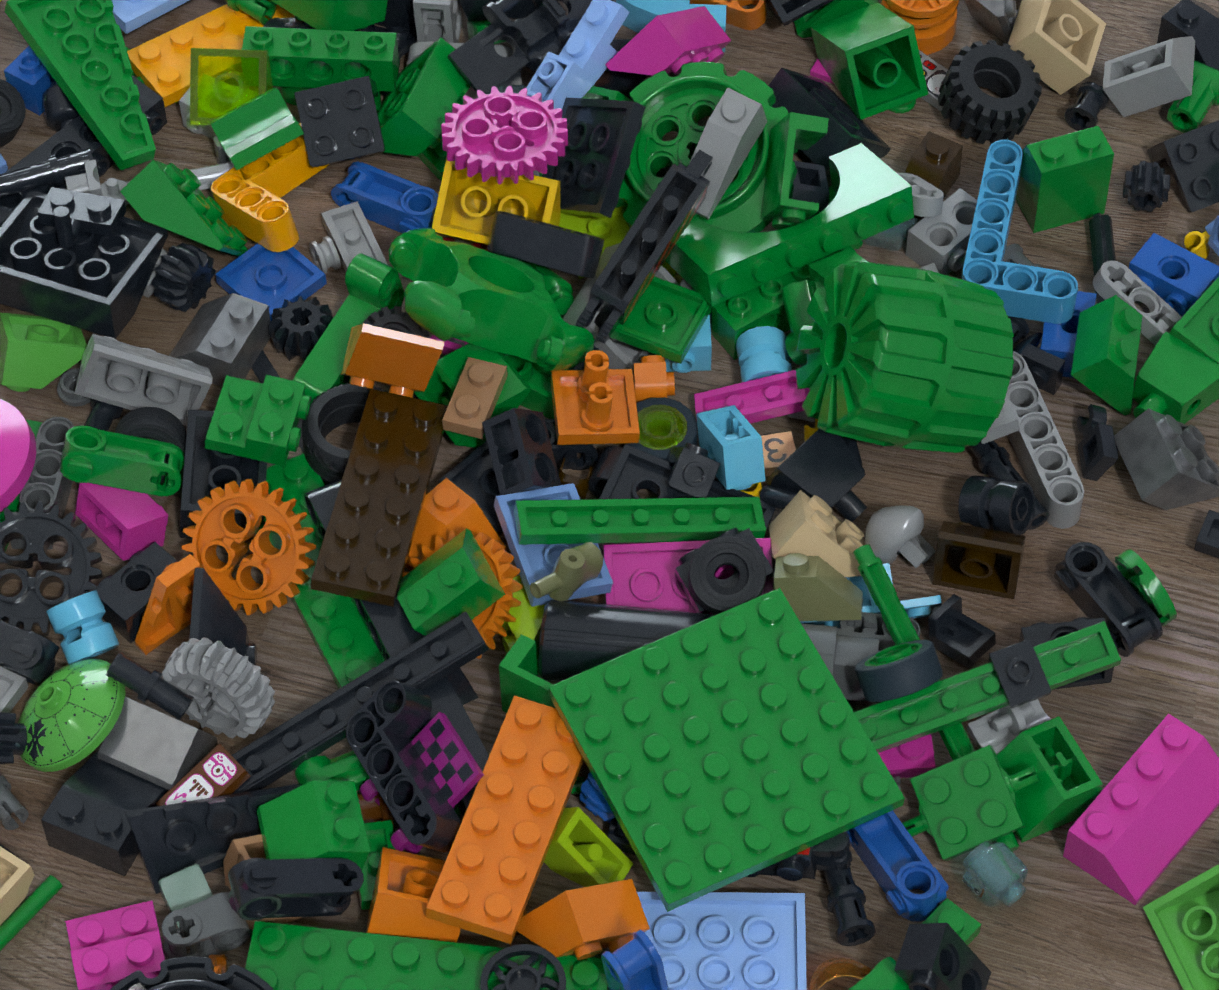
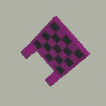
M439 712L411 741L452 808L484 776L445 713ZM371 779L365 781L360 787L363 798L368 802L380 794ZM376 799V804L380 805L379 799ZM401 828L391 836V843L395 850L403 851L405 849L407 853L417 854L423 847L411 843Z

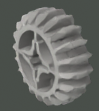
M205 637L201 640L191 638L188 642H182L179 648H175L168 658L169 660L166 662L165 669L162 672L163 678L176 688L194 697L186 713L189 715V720H196L201 724L202 728L208 727L217 735L223 732L229 738H234L236 735L246 738L249 734H255L271 714L275 703L273 699L275 691L269 686L270 679L260 674V666L249 662L248 656H242L237 653L235 647L230 649L225 647L219 640L213 643Z

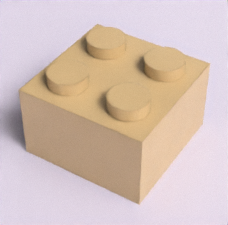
M1022 0L1008 44L1011 45V50L1017 52L1019 49L1025 54L1023 58L1026 61L1031 60L1035 65L1033 72L1039 73L1041 80L1061 95L1091 75L1106 23L1078 0Z

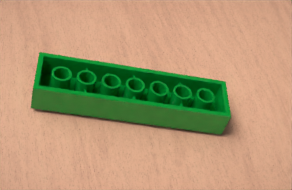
M255 921L245 969L263 979L273 990H481L480 980L485 965L493 955L504 948ZM575 955L557 957L565 972L566 990H609L601 958L590 957L577 960ZM515 956L508 960L517 963L519 966L523 965V962L530 956ZM541 959L533 966L537 971L539 970ZM547 963L543 978L548 977L559 983L554 969ZM499 966L503 974L507 975L509 970ZM494 971L488 982V990H493L498 984H502L499 982Z

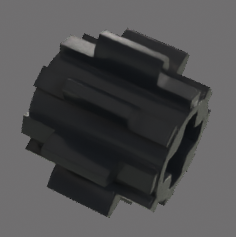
M1140 161V164L1131 167V171L1125 172L1123 198H1128V204L1135 207L1134 210L1153 212V209L1160 208L1163 202L1168 201L1171 176L1165 175V169L1160 168L1157 162Z

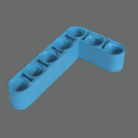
M995 141L990 145L987 152L963 266L962 280L982 285L985 289L996 292L1004 302L1007 316L1053 324L1067 322L1074 314L1078 282L1074 276L1064 271L1003 261L1020 180L1023 152L1020 145L1014 141Z

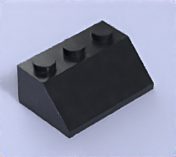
M781 68L768 85L774 91L776 102L772 106L773 108L783 106L787 109L788 113L794 112L829 118L827 134L808 150L798 149L797 151L801 154L805 153L810 158L811 164L824 166L826 177L830 175L829 157L860 143L866 146L878 158L884 157L891 150L824 81Z
M188 411L180 538H192L183 532L184 528L196 525L188 515L195 510L202 511L198 501L204 497L211 498L210 491L212 489L221 487L225 491V484L234 480L240 488L242 481L252 479L255 490L259 483L266 481L267 462L205 449V438L214 411ZM236 509L234 514L236 523L240 527L246 528L247 520L244 513Z

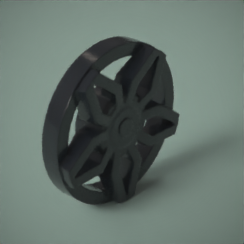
M530 944L513 945L497 952L485 965L480 980L481 990H488V982L494 971L499 982L502 984H498L493 990H542V988L566 990V976L559 960L548 950ZM515 956H530L523 962V965L519 966L517 963L508 960ZM541 959L540 967L537 971L533 966ZM547 963L554 969L559 983L548 977L543 978ZM499 966L509 970L507 975L503 974Z

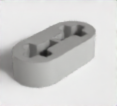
M897 173L912 186L914 215L935 217L942 213L944 193L940 189L916 175Z

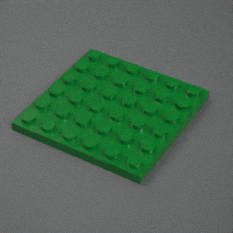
M780 588L549 686L548 695L667 912L897 809L904 804L905 797Z

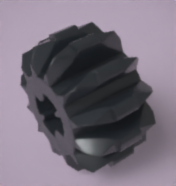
M182 242L178 246L172 245L169 248L168 254L161 256V263L155 268L157 273L152 280V285L155 287L154 296L175 310L186 312L190 308L196 309L200 299H206L208 288L213 286L211 279L216 272L212 268L214 259L192 244L188 245Z
M299 295L297 302L292 303L284 299L283 308L273 309L272 321H270L269 334L272 337L274 348L277 350V353L285 352L289 361L296 356H301L302 360L305 361L333 319L332 311L328 304L320 305L317 297L307 302Z

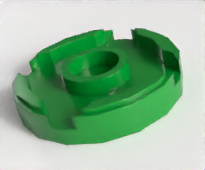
M1126 549L1116 556L1115 563L1118 570L1153 609L1161 625L1165 626L1177 618V612L1171 598L1146 562L1131 549Z

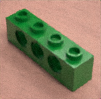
M246 26L241 50L245 85L317 88L370 76L376 83L377 91L395 92L399 70L396 33Z
M851 246L842 249V250H845V249H847V248H850V249H852L854 252H856ZM808 265L712 306V335L734 360L738 359L736 341L745 331L761 326L776 327L784 333L790 330L781 295L783 292L782 288L793 282L811 281Z

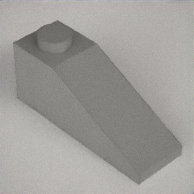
M730 88L726 89L709 117L691 158L692 161L699 149L713 157L712 165L704 177L710 181L706 198L696 214L709 220L767 124L762 104Z

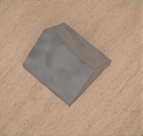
M125 696L119 718L111 732L104 739L98 751V758L170 790L217 744V737Z

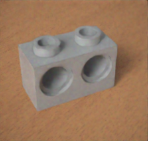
M413 0L417 42H435L440 37L449 43L459 42L462 29L461 4L459 0Z
M959 188L943 201L942 213L939 216L924 217L908 230L906 256L921 267L934 263L938 272L944 275L961 269L965 261L977 200Z

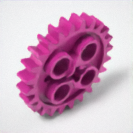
M493 86L491 94L488 95L481 90H477L476 99L465 95L463 96V105L453 103L452 113H445V123L441 125L442 149L447 151V160L455 161L456 170L467 167L468 177L481 173L482 182H486L491 176L496 177L498 184H502L505 177H510L514 184H517L520 175H524L529 180H534L533 171L536 170L542 174H547V164L557 166L558 156H564L565 146H568L567 118H562V109H554V101L552 99L542 102V93L540 92L532 97L527 96V88H523L517 94L513 93L512 86H508L505 93H500Z

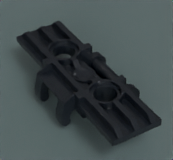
M524 0L489 2L483 6V12L491 25L450 53L448 59L476 93L477 90H481L487 94L493 86L497 87L525 67L536 72L548 51L559 55L592 0H559L567 6V16L556 0H534L539 6L538 9L525 19L521 20L519 18L514 22L505 14ZM498 40L507 41L513 48V55L510 57L500 56L495 51L494 43Z

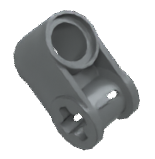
M230 892L215 894L199 903L174 910L165 917L162 923V933L165 939V955L168 959L209 957V955L236 949L248 941L252 932L247 921L240 918L231 908L228 896ZM177 921L180 922V928L176 929ZM190 946L189 954H187L186 947Z

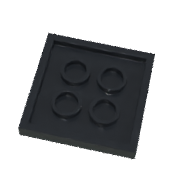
M566 97L562 108V118H567L568 146H565V155L558 156V165L552 166L547 164V174H542V177L560 181L561 213L604 218L612 217L619 201V192L625 172L630 165V156L634 143L642 127L645 106L634 101Z

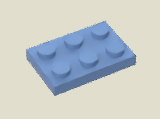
M574 483L500 495L495 498L494 508L511 554L514 556L516 567L520 569L519 575L531 607L547 604L552 598L549 594L539 599L535 598L530 591V584L551 574L555 562L562 551L582 544L519 545L514 516L516 501L580 500ZM604 558L598 577L584 583L568 600L611 592L613 581Z

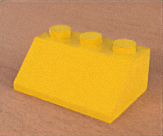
M446 158L432 224L435 232L488 245L496 211L512 213L559 226L561 218L559 180L534 175V180H529L524 175H520L517 184H514L510 177H505L503 183L498 184L494 176H491L486 182H482L481 173L468 177L467 167L456 170L455 161H448Z

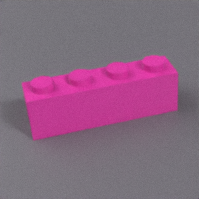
M1168 713L1068 830L1063 857L1136 905L1219 806V758L1206 738Z

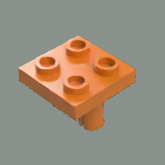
M593 350L585 356L584 370L551 372L550 381L557 445L639 442L640 430L632 369H608V355L603 351Z

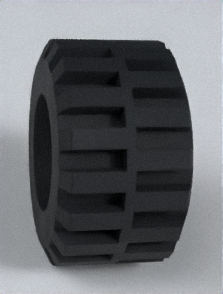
M988 40L986 45H983L981 41L973 42L971 47L966 45L960 50L958 55L956 54L938 91L940 92L938 105L943 107L941 114L944 119L951 120L949 126L954 131L959 129L962 131L961 136L969 139L971 136L976 138V143L984 144L986 140H989L991 144L1002 139L1012 140L1015 134L1019 135L1023 131L1040 100L1042 86L1039 85L1041 81L1039 73L1033 72L1035 65L1031 60L1026 61L1023 58L1025 54L1019 49L1015 52L1010 49L1011 45L1003 43L1000 46L996 44V41ZM979 87L994 91L1000 98L987 95Z

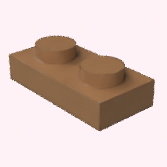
M468 357L442 419L443 430L482 439L485 433L482 422L490 419L508 376L507 366Z

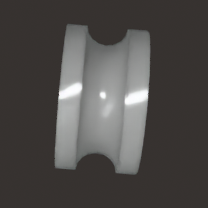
M329 236L323 237L321 243L316 241L309 243L313 262L321 271L327 274V269L333 267L334 270L341 268L337 249Z

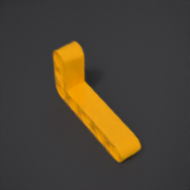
M301 135L238 170L233 167L212 183L211 192L214 200L224 210L225 213L221 217L229 226L234 225L246 237L270 251L282 252L297 244L299 234L289 205L280 198L328 165L312 167L310 165L304 135Z

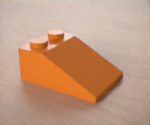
M363 323L351 328L341 375L351 377L350 385L373 389L374 382L390 386L389 393L413 398L414 391H425L443 351L444 342Z

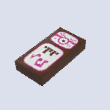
M218 744L156 804L163 806L231 795L250 777V774L221 744Z

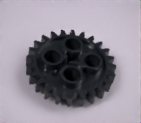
M38 501L35 511L29 513L23 502L20 503L19 515L16 516L7 507L4 508L6 520L2 523L0 522V564L29 569L33 567V562L39 561L42 569L45 570L37 571L36 577L33 578L30 577L25 569L0 570V621L5 622L9 620L8 624L17 628L20 625H24V629L34 632L35 626H40L43 634L49 636L51 622L46 611L69 599L94 591L97 586L91 583V580L103 578L102 570L94 568L92 565L101 562L102 556L101 553L89 552L98 543L95 537L83 539L89 530L85 523L75 528L73 527L76 520L73 512H70L61 519L59 505H55L50 513L47 514L42 502ZM13 539H21L26 542L24 552L18 556H9L5 553L6 545ZM55 542H63L68 545L67 553L60 559H51L47 556V549ZM65 568H70L72 570L71 574L69 575H61L57 572L48 571L61 570ZM13 579L22 582V590L18 595L5 597L1 594V589L5 582ZM58 582L64 585V593L60 598L48 600L43 597V590L48 584Z

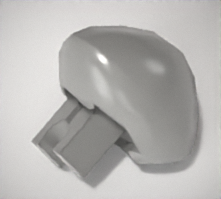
M899 505L882 508L872 514L867 524L865 545L870 544L875 556L881 559L882 564H892L901 553L917 568L922 563H926L936 552L920 535L924 528V514L914 506Z

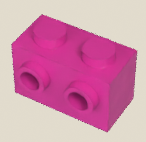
M79 483L75 514L123 561L130 559L139 551H144L154 542L161 547L164 545L168 514L148 494L92 483Z

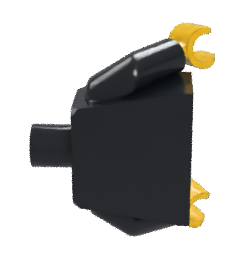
M815 419V429L808 425L804 426L805 442L766 479L765 482L768 485L762 488V484L759 482L752 484L748 488L751 492L740 490L759 497L766 504L781 510L801 490L810 498L813 495L820 497L831 508L834 507L845 519L851 522L867 508L863 501L851 490L866 475L862 467L863 464L857 441L818 429V419Z

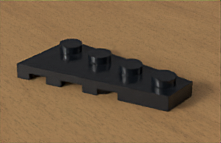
M292 784L126 811V818L155 893L161 892L159 880L194 864H199L203 874L223 867V861L232 840L261 834L257 816L258 807L302 786V784Z

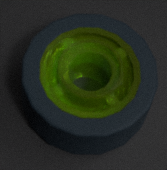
M649 398L636 404L640 430L639 442L622 443V448L626 444L666 460L671 446L685 447L687 442L697 446V421L692 411L679 401L670 398Z

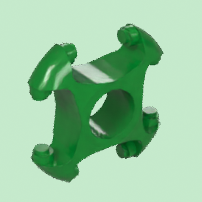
M433 228L409 230L397 236L391 243L389 248L390 263L402 276L413 281L406 286L404 292L405 310L412 320L437 338L446 341L452 337L491 351L513 355L536 363L547 372L575 367L585 360L588 352L593 350L594 337L592 333L585 328L570 325L561 318L560 315H565L574 301L573 289L570 283L549 268L494 254L469 244L445 241L442 236L436 234Z

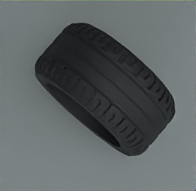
M348 383L328 389L327 392H323L312 401L308 417L302 422L305 458L314 472L326 483L331 484L343 478L351 450L335 447L324 438L333 429L341 425L360 422L370 392L368 388ZM375 385L373 387L374 390L387 392L386 390H382V388L376 387Z

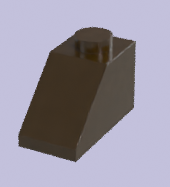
M928 131L912 154L905 173L916 175L940 189L944 193V199L960 176L963 145ZM914 215V218L910 220L918 223L924 217Z

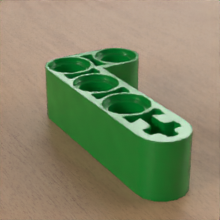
M363 253L357 254L352 259L345 275V284L349 295L293 379V381L306 383L305 395L311 396V404L317 396L327 392L328 389H333V387H338L339 385H346L350 382L351 377L341 375L351 328L362 324L372 313L378 312L381 308L388 307L389 310H392L395 306H402L404 289L398 271L395 268Z

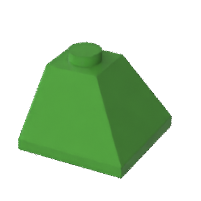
M0 313L1 385L18 392H26L30 388H44L82 360L87 344L81 328L41 316Z

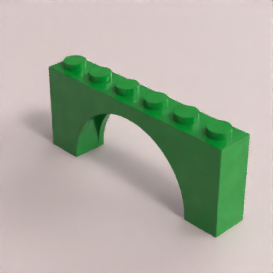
M860 143L829 157L831 186L836 196L819 214L805 222L785 229L757 233L724 230L707 224L694 215L665 261L711 306H715L914 218L912 186L866 146Z

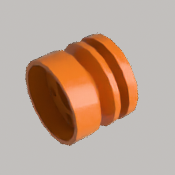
M881 0L882 6L914 26L918 49L924 54L929 55L940 51L952 41L956 32L959 0Z

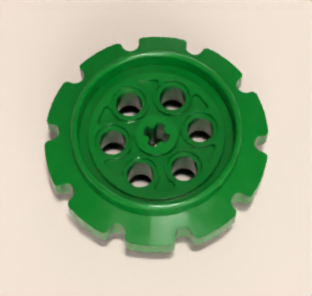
M715 62L683 64L681 73L676 77H670L666 71H661L634 88L630 92L632 101L646 108L642 118V127L634 143L630 156V165L625 172L619 192V201L616 208L627 207L623 213L626 224L630 228L632 227L664 178L656 177L658 170L664 167H671L673 164L678 166L681 163L686 167L689 165L705 126L697 125L698 121L704 117L711 116L726 89L730 88L762 104L767 124L736 173L738 174L737 179L730 183L709 220L698 214L695 215L707 224L724 230L746 233L762 231L770 223L769 221L760 220L765 175L770 152V130L789 114L783 106L778 108L772 107L776 102L774 91L761 79L745 70H740L735 76H727L724 65ZM668 132H678L677 137L671 141L661 140ZM794 161L792 164L789 195L791 192L793 181L795 180L797 175V168Z

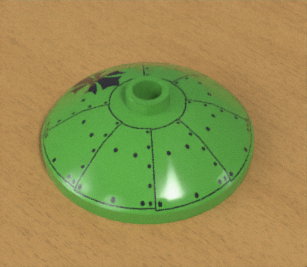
M87 659L68 664L50 675L34 691L24 706L18 722L23 723L27 730L26 749L20 756L29 766L42 772L66 769L87 757L108 736L119 718L125 699V686L115 679L106 676L111 665L110 663L101 659Z

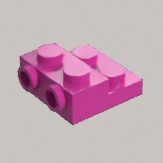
M153 900L65 921L78 990H110L122 979L138 970L142 971L147 978H155L160 974V964L166 959Z

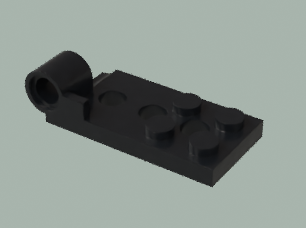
M626 444L623 448L618 446L604 448L588 481L589 490L599 499H641L636 493L641 489L652 490L658 498H694L667 485L675 464ZM713 480L706 498L755 496L740 490H726L722 483ZM760 499L767 531L776 508Z

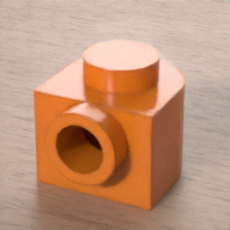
M661 355L641 357V363L633 364L636 404L649 398L675 396L674 372H666L664 357Z

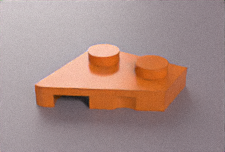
M191 554L179 562L168 565L162 574L156 577L135 639L136 646L145 655L191 624L195 568H201V564Z

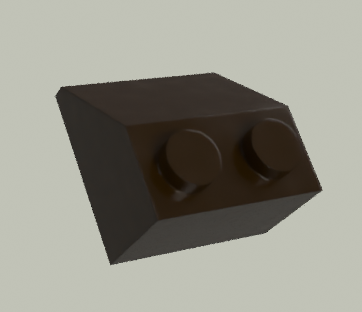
M943 521L938 534L932 584L1015 599L1026 536L974 527L964 522L952 523Z

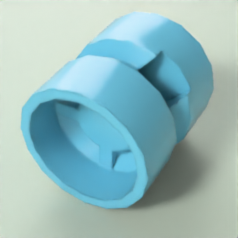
M761 326L749 329L739 336L736 341L738 363L741 367V383L792 371L791 363L788 362L789 355L785 345L787 336L782 330L776 327Z
M97 590L69 599L46 611L54 632L64 637L60 646L68 664L92 659L120 645L111 623L103 622L102 620L106 611Z

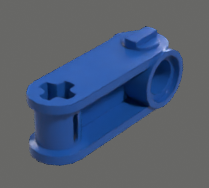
M358 161L353 162L349 166L348 175L343 182L336 184L331 190L332 199L339 207L358 201L366 219L400 233L419 228H432L438 194L429 187L421 186L371 165Z
M893 810L844 832L845 834L847 833L851 846L882 888L887 900L899 916L901 915L910 921H924L938 907V903L946 899V891L949 889L948 884L938 870L932 866ZM920 889L925 893L914 894L909 890Z
M642 930L636 931L633 940L613 953L606 951L601 954L609 990H669L662 959L654 944Z

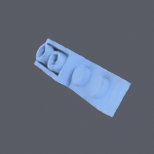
M592 0L560 54L556 55L548 51L526 87L527 96L532 97L540 92L542 93V102L550 99L554 101V109H562L566 97L582 98L607 69L605 64L617 54L618 51L610 44L630 12L621 4L611 0Z

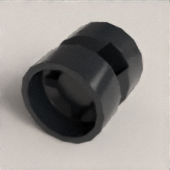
M971 476L965 481L961 489L958 506L961 522L968 523L974 527L1022 535L1029 529L1033 521L1035 512L1034 491L1027 482L1007 479L999 481L992 477Z

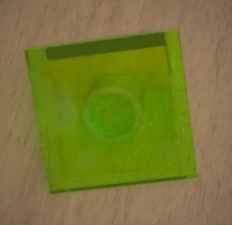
M191 48L190 125H210L211 121L273 88L268 50Z

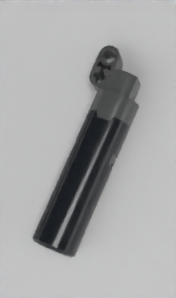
M551 599L545 605L541 624L538 659L539 673L544 680L561 682L713 617L715 614L573 601L562 602ZM862 612V620H841L840 628L802 624L846 700L867 701L855 671L856 665L873 653L895 645L882 618V614ZM909 617L920 639V626L915 620Z

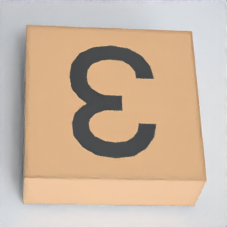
M791 431L761 436L765 477L770 476L796 451Z

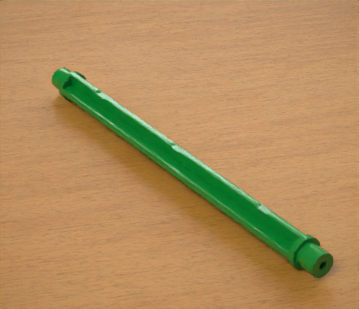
M870 544L857 548L853 552L859 564L857 569L876 606H878L895 645L920 640L904 606L898 599L897 592L881 559L875 556ZM962 723L938 731L952 760L975 751ZM1013 833L995 840L1002 855L1009 854L1020 847Z

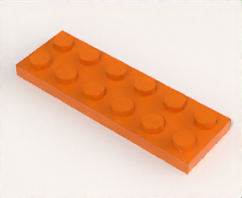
M518 696L513 697L484 767V776L476 786L426 907L427 918L508 944L512 943L584 761L556 708Z

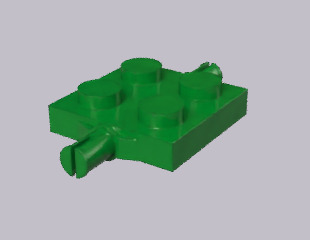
M985 746L910 779L919 801L920 815L906 820L902 824L912 837L927 831L935 839L942 859L948 861L1025 828V822L1018 808L1017 792L1040 783L1039 776L1034 775L1037 774V771L1033 765L1013 775H1009L1001 767L993 746Z

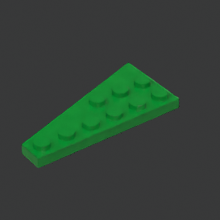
M112 0L6 1L4 12L118 168L124 170L153 160L156 148L146 114H143L141 110L139 90L131 76L132 67L120 26L116 24L113 15L114 6Z

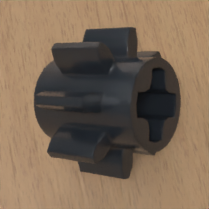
M0 712V764H13L14 755H22L26 749L27 730L23 723H15V713Z

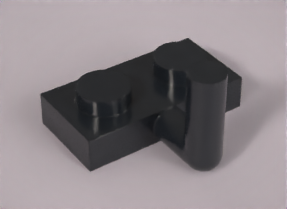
M51 187L37 214L39 224L56 227L60 246L70 248L73 246L80 231L113 237L126 213V205L123 199Z

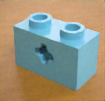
M735 405L696 414L699 447L709 451L707 458L720 463L715 476L726 490H744L751 487L752 484L766 481L762 437Z

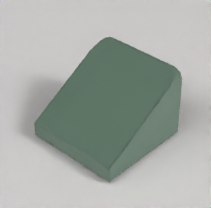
M199 864L189 866L158 882L162 898L170 913L213 896ZM179 921L176 922L177 928H180Z

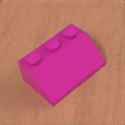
M705 6L656 16L605 65L610 71L654 75L661 71H666L667 74L674 73L678 75L682 71L681 67L683 64L718 62L725 54L722 49L731 42V39Z

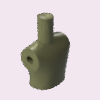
M587 542L562 551L555 562L551 574L530 584L532 595L539 599L549 594L556 601H567L584 583L598 577L603 566V556L600 549L592 542Z

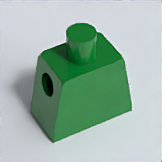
M1165 332L1136 377L1133 399L1138 403V406L1133 411L1135 418L1149 408L1165 416L1170 415L1176 421L1185 424L1219 399V364L1168 332Z

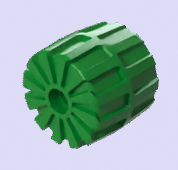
M853 261L841 264L828 273L824 278L825 287H818L807 307V313L814 320V324L801 327L797 351L807 353V364L796 369L797 389L809 388V393L802 404L807 418L818 419L817 428L824 432L898 449L960 453L964 451L965 447L976 446L982 441L1003 408L1009 382L1012 378L1014 363L1012 323L1004 309V302L998 294L973 282L930 270L905 266Z

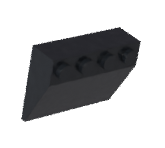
M31 189L0 227V304L116 339L138 308L168 237L167 229L123 217L113 237L80 231L73 246L63 248L58 242L56 227L39 224L37 212L47 194Z

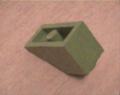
M801 553L776 557L775 590L781 589L799 621L862 620L863 591L821 557L806 556Z

